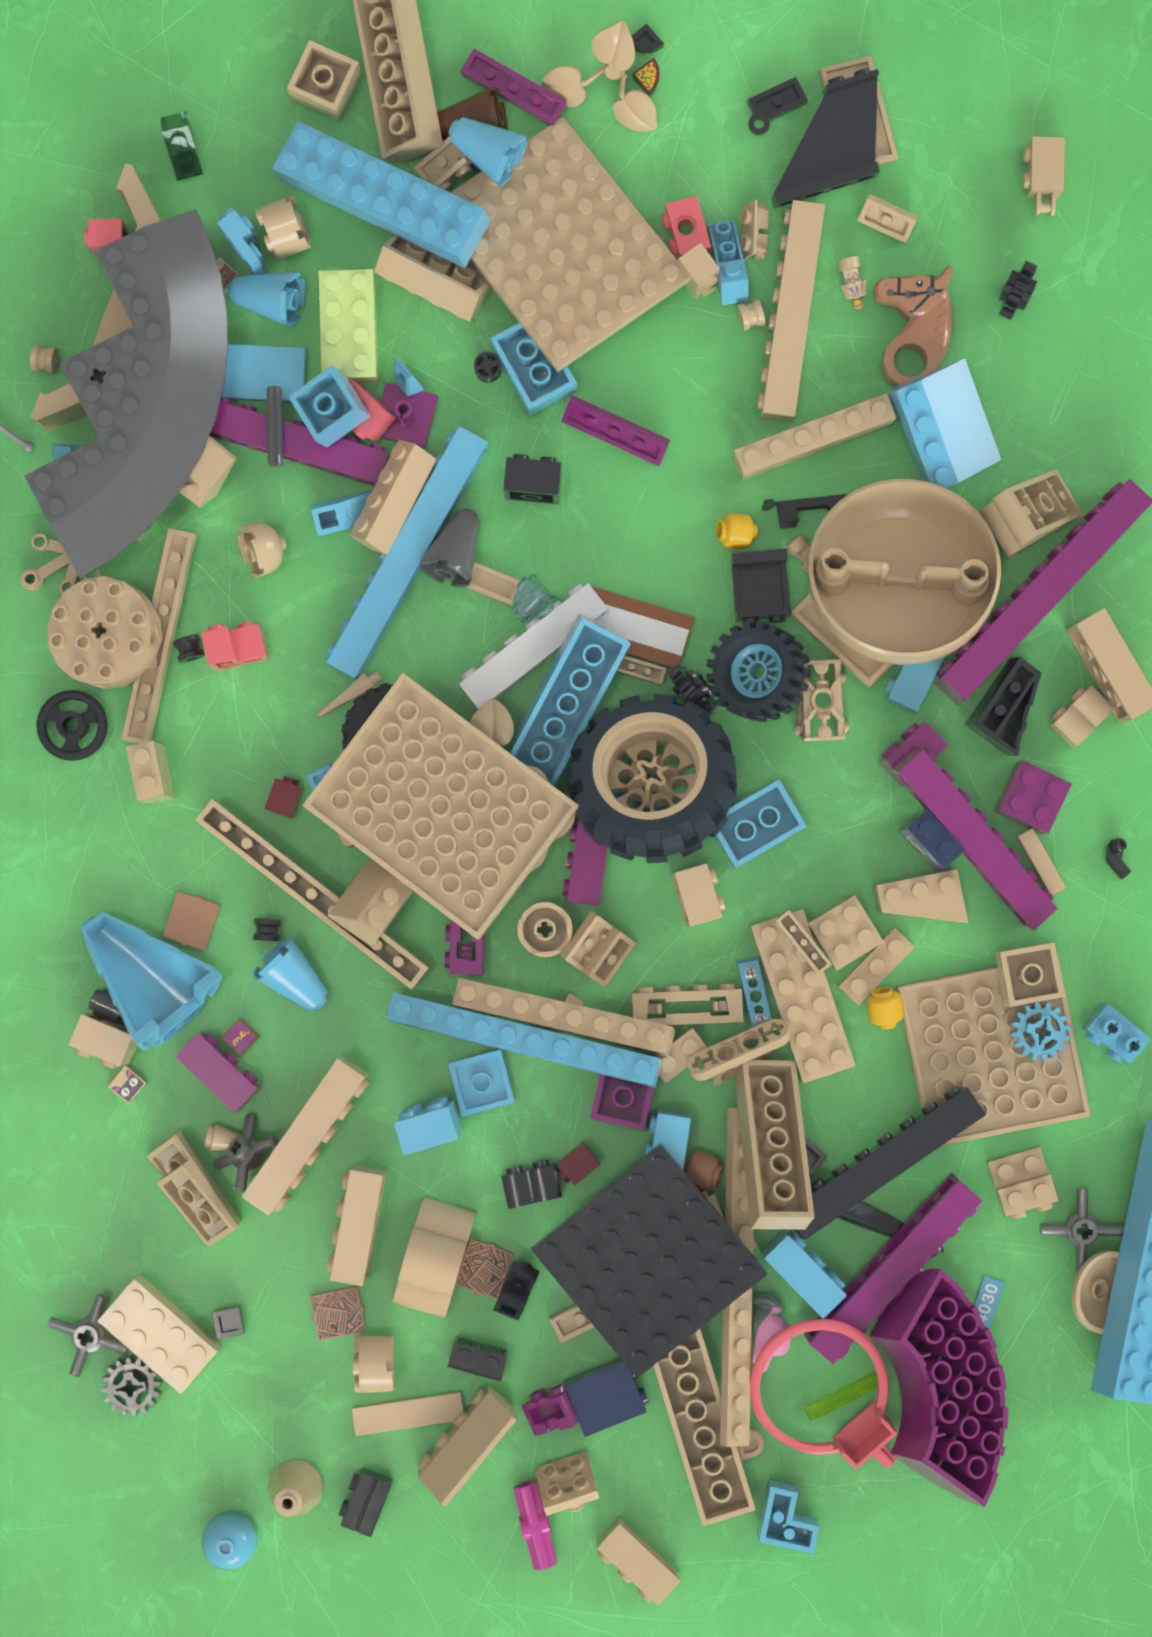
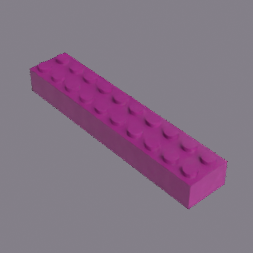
M1131 479L1124 484L1119 481L1102 497L1105 501L1104 504L1100 501L1083 517L1087 522L1081 521L1065 536L1068 542L1062 541L1046 556L1050 561L1047 563L1044 560L1028 575L1031 581L1027 582L1025 580L1009 595L1013 600L1011 602L1006 600L991 614L994 620L992 622L987 620L974 635L976 639L973 642L969 640L954 653L957 659L954 662L950 659L937 671L936 676L939 678L934 684L956 705L968 699L1152 504V499Z

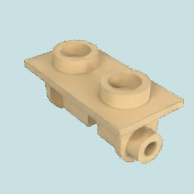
M758 200L743 206L740 214V222L742 224L740 246L744 260L754 255L756 260H763L768 253V235L760 234L759 230H768L769 210L766 209L765 204H757Z

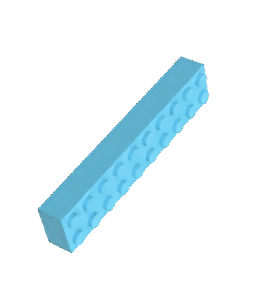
M1147 1118L1091 1390L1112 1399L1152 1404V1119Z

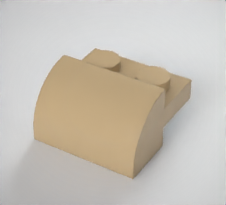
M591 911L559 956L605 988L636 943Z

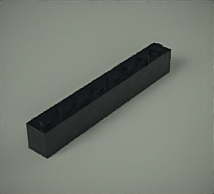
M957 1085L950 1088L943 1094L945 1096L943 1100L938 1103L935 1101L930 1102L921 1109L923 1112L915 1119L911 1116L899 1124L901 1129L893 1134L887 1132L876 1140L878 1144L870 1150L866 1147L854 1155L855 1160L850 1164L842 1163L831 1171L833 1175L825 1181L821 1178L812 1183L811 1192L815 1217L805 1230L794 1229L798 1236L803 1240L808 1239L986 1115L969 1088H958Z

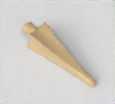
M376 670L369 676L363 673L336 699L321 709L317 716L323 717L332 710L356 699L358 696H363L366 693L365 691L371 687L373 689L376 688L375 684L382 680L379 672Z

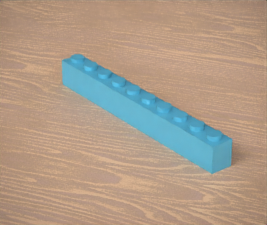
M460 426L456 432L451 431L445 441V445L448 447L443 456L438 454L436 457L437 460L432 468L434 472L430 479H426L420 491L421 495L417 502H414L407 516L408 518L399 531L388 555H381L379 563H381L377 573H371L365 584L368 587L363 597L358 596L352 607V610L355 611L350 620L346 619L339 630L341 634L337 644L332 643L325 657L328 658L326 663L354 680H357L362 674L421 569V558L441 533L489 447L488 441Z
M394 992L386 1017L387 1020L393 1023L656 1088L662 1060L657 1057Z

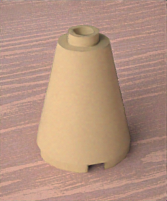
M294 1459L282 1463L274 1470L268 1483L270 1500L276 1511L285 1517L301 1516L311 1512L320 1502L323 1493L321 1474L310 1463L303 1460Z

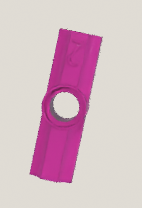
M537 1481L520 1483L514 1486V1494L520 1512L519 1522L524 1541H527L534 1570H544L557 1564L550 1536L552 1532L549 1518L546 1516Z

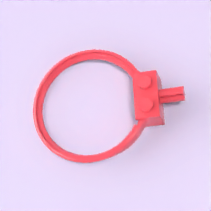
M823 1318L797 1322L774 1335L759 1352L750 1375V1400L753 1410L763 1427L780 1442L798 1451L814 1455L840 1453L855 1470L872 1456L885 1468L894 1465V1461L897 1458L890 1454L891 1450L886 1444L898 1433L891 1419L885 1414L889 1392L888 1377L884 1361L874 1343L863 1332L847 1323ZM818 1330L838 1332L858 1342L871 1357L878 1379L875 1402L873 1401L838 1431L832 1437L833 1442L813 1443L794 1439L774 1426L763 1408L760 1396V1382L765 1365L771 1355L783 1343L799 1334Z

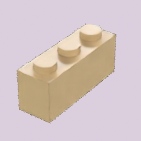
M618 1518L597 1540L598 1556L608 1565L612 1562L619 1569L617 1572L619 1576L628 1584L632 1581L639 1588L638 1593L648 1603L653 1601L659 1606L680 1583V1574L621 1518Z

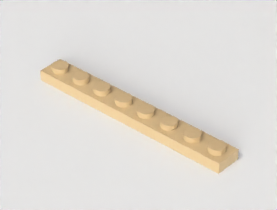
M168 528L151 603L161 619L162 641L154 663L149 669H145L141 676L135 678L121 737L123 741L140 744L149 742L152 739L197 535L194 533Z

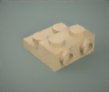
M1040 1146L986 1161L1000 1209L1004 1216H1010L1012 1220L1027 1216V1210L1037 1208L1038 1212L1046 1211L1053 1208V1202L1059 1201Z

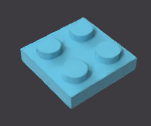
M501 1049L448 1063L462 1117L515 1103Z

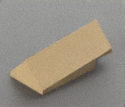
M181 1129L147 1155L148 1159L163 1176L157 1185L208 1247L239 1226L242 1219Z

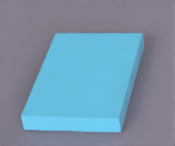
M228 344L225 385L222 397L228 400L267 402V387L279 386L282 389V402L292 403L289 396L305 385L306 348Z

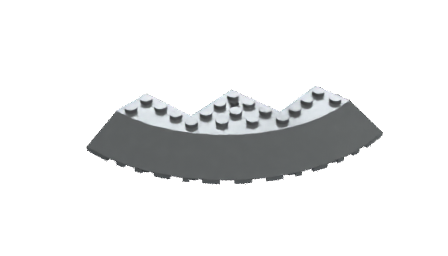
M196 209L147 225L95 251L133 327L61 362L60 365L99 438L24 476L80 579L108 563L121 551L128 548L151 527L161 514H164L178 492L187 483L192 470L204 452L206 442L217 418L219 403L225 385L228 355L227 309L222 278L213 247ZM95 375H104V382L99 384L97 380L93 381Z

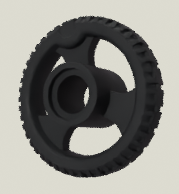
M76 690L57 693L49 698L40 709L36 724L39 740L43 747L57 758L68 761L88 758L99 750L106 739L108 720L105 710L94 697L87 693ZM68 700H78L86 703L88 706L84 713L79 714L74 711L61 712L59 704ZM75 718L78 721V728L76 731L69 733L66 728L67 723ZM47 722H56L58 733L65 737L63 747L59 748L51 741L47 732ZM89 723H97V733L93 741L87 747L81 749L78 740L87 734Z

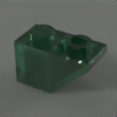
M187 111L161 117L162 134L177 181L202 175L203 170Z

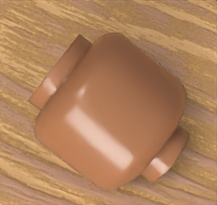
M698 1150L691 1157H685L683 1170L699 1189L708 1191L712 1187L719 1185L724 1167L721 1166L718 1157Z

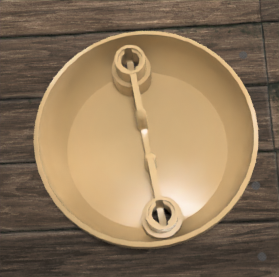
M914 479L879 481L859 488L841 499L831 508L820 523L814 535L808 558L810 595L815 610L831 634L852 651L866 658L895 665L927 663L947 656L965 645L979 631L990 615L998 595L1001 579V560L998 546L992 531L979 512L956 493L942 486Z

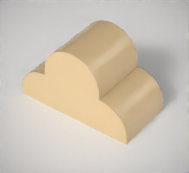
M1057 469L1007 488L980 511L1008 559L1030 548L1084 515Z
M424 1196L404 1256L392 1303L446 1318L477 1213L476 1211Z

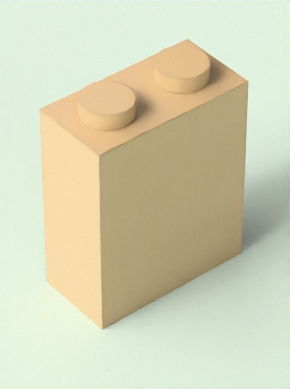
M155 741L126 746L137 801L152 804L175 799L165 746Z

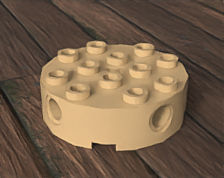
M106 576L83 579L66 589L53 606L47 625L48 646L57 665L73 679L103 689L125 687L135 681V678L141 676L145 669H149L154 663L162 641L161 619L150 600L136 587L124 581Z

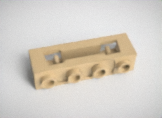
M735 983L719 984V989L708 990V984L692 985V990L681 991V986H664L665 991L654 992L653 987H637V993H632L633 1018L663 1025L743 1022L742 989L736 988ZM724 996L725 1001H712V1010L727 1011L728 1013L726 1015H710L709 1011L665 1013V1017L647 1018V1014H662V1004H648L649 999H664V1002L705 1001L710 1000V997Z

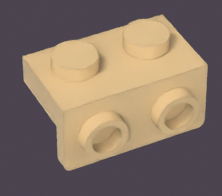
M451 135L443 141L442 146L435 148L414 167L422 180L446 191L452 186L449 183L456 176L461 178L471 170L469 165L472 163L468 157L451 143Z

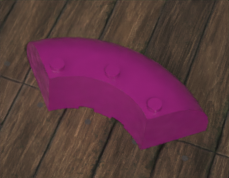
M927 1269L922 1271L917 1277L912 1278L905 1285V1289L899 1297L892 1299L869 1335L882 1348L891 1361L901 1389V1423L890 1454L942 1489L970 1503L985 1507L999 1475L996 1471L1000 1456H1004L1005 1447H1003L1004 1430L1008 1429V1407H1005L1004 1390L1007 1389L1002 1364H999L995 1351L997 1346L989 1328L985 1327L977 1307L971 1304L965 1296L963 1289L941 1269Z

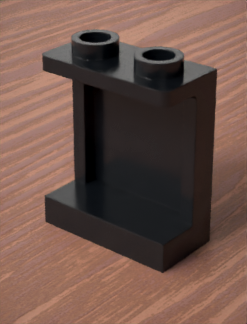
M787 549L732 553L731 569L736 621H750L756 624L760 619H769V623H781L791 616L786 561L788 560Z

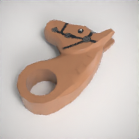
M947 266L939 276L916 274L881 278L873 288V297L876 303L895 308L908 320L907 326L890 343L882 356L880 369L885 382L892 388L937 370L945 358L952 331V307L947 288L953 271L951 266ZM902 350L915 351L922 358L923 372L915 377L901 375L895 368L894 355Z

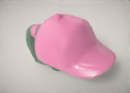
M752 1293V1304L758 1308L753 1318L755 1335L752 1341L755 1347L752 1354V1364H754L764 1345L779 1331L789 1326L788 1322L781 1315L780 1300L771 1295H756ZM791 1339L783 1343L771 1355L763 1373L767 1371L773 1356H782L788 1352Z

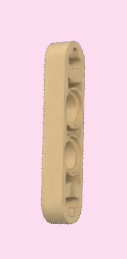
M772 1019L699 1051L688 1060L689 1072L698 1081L707 1080L785 1045L790 1039L788 1026L784 1020ZM778 1030L781 1034L776 1036L773 1031ZM762 1035H765L766 1042L763 1041ZM756 1039L759 1041L755 1048L747 1049L744 1047L748 1040ZM729 1050L733 1052V1056L730 1059H719V1055L723 1051ZM712 1057H714V1060L716 1062V1064L714 1065L712 1063V1060L710 1059ZM700 1063H702L705 1067L702 1070H700L697 1066Z

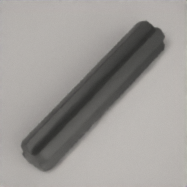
M279 386L267 387L268 464L270 467L283 466L282 389Z

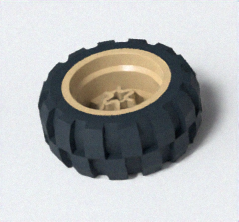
M657 693L654 694L653 701H640L639 695L619 700L620 708L610 712L606 707L589 720L590 729L587 733L581 732L578 734L570 751L572 762L567 767V784L571 800L579 805L575 814L582 822L584 831L598 845L605 844L608 846L613 855L629 861L634 860L635 856L645 857L647 863L668 862L667 856L680 852L683 857H686L703 848L702 841L708 836L716 837L728 821L727 813L729 808L735 804L738 787L737 769L730 740L721 725L709 719V712L693 702H687L684 706L677 703L676 696ZM657 745L666 746L662 757L661 754H657ZM627 755L632 761V767L620 760ZM651 758L652 761L648 763L647 761L641 759ZM672 762L679 764L677 768L667 765ZM695 767V774L683 775L684 771ZM625 777H632L628 784L621 783V780ZM680 786L687 788V791L683 794L674 792ZM621 792L624 795L616 799L612 793ZM634 801H640L642 803V805L636 809L629 807L630 803ZM660 806L668 807L667 809L656 811Z

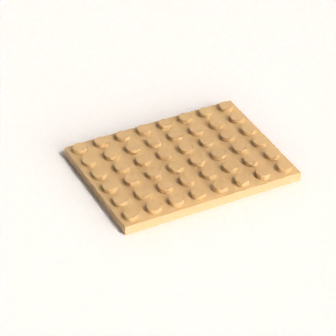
M561 117L554 125L551 124L527 140V146L521 162L518 166L514 165L509 171L513 175L502 187L495 184L481 171L450 192L485 209L490 223L470 260L557 372L690 282L689 275L681 267L677 259L564 117Z
M404 673L400 675L302 805L477 940H480L579 807L578 804Z

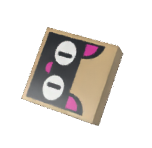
M125 1065L109 1084L108 1088L126 1103L130 1104L148 1082L129 1066Z

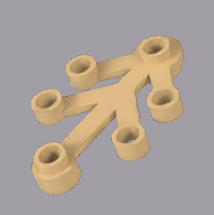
M43 534L34 535L31 544L36 550H49L62 553V555L37 570H25L21 575L20 582L25 589L36 592L43 587L45 578L69 564L66 578L59 585V591L63 594L66 584H71L72 586L76 584L78 574L59 541L48 539ZM39 538H44L45 540L42 547H37L36 541ZM100 567L95 570V577H100ZM29 575L35 576V581L32 584L27 583Z

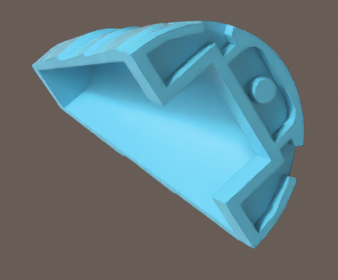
M101 912L96 917L88 918L82 925L81 936L97 974L103 978L112 1002L117 1006L131 1039L142 1050H147L149 1044L155 1048L179 1033L205 1007L203 1005L205 997L207 995L212 997L219 987L222 974L213 966L177 950L172 945L145 934L144 930Z

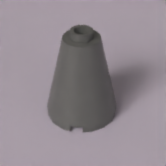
M469 509L456 511L421 558V570L429 577L443 583L444 579L453 581L451 585L453 587L465 588L469 586L473 575L481 521L477 518L478 515L474 511Z

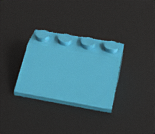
M965 358L889 389L922 481L947 488L1001 460Z

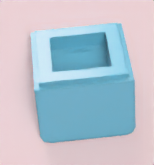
M396 359L394 381L405 395L411 396L423 391L424 388L400 359Z

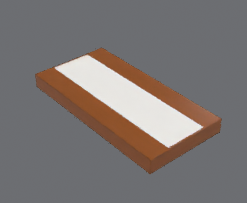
M591 586L609 610L595 623L624 637L631 643L625 654L670 668H674L677 664L681 663L694 617Z

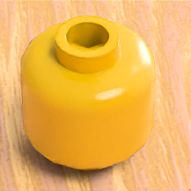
M727 513L716 524V539L721 542L724 548L747 549L751 545L752 540L757 538V525L753 524V520L748 514Z
M892 987L874 989L866 1001L870 1022L880 1026L881 1029L896 1027V1023L904 1017L900 993L893 991Z

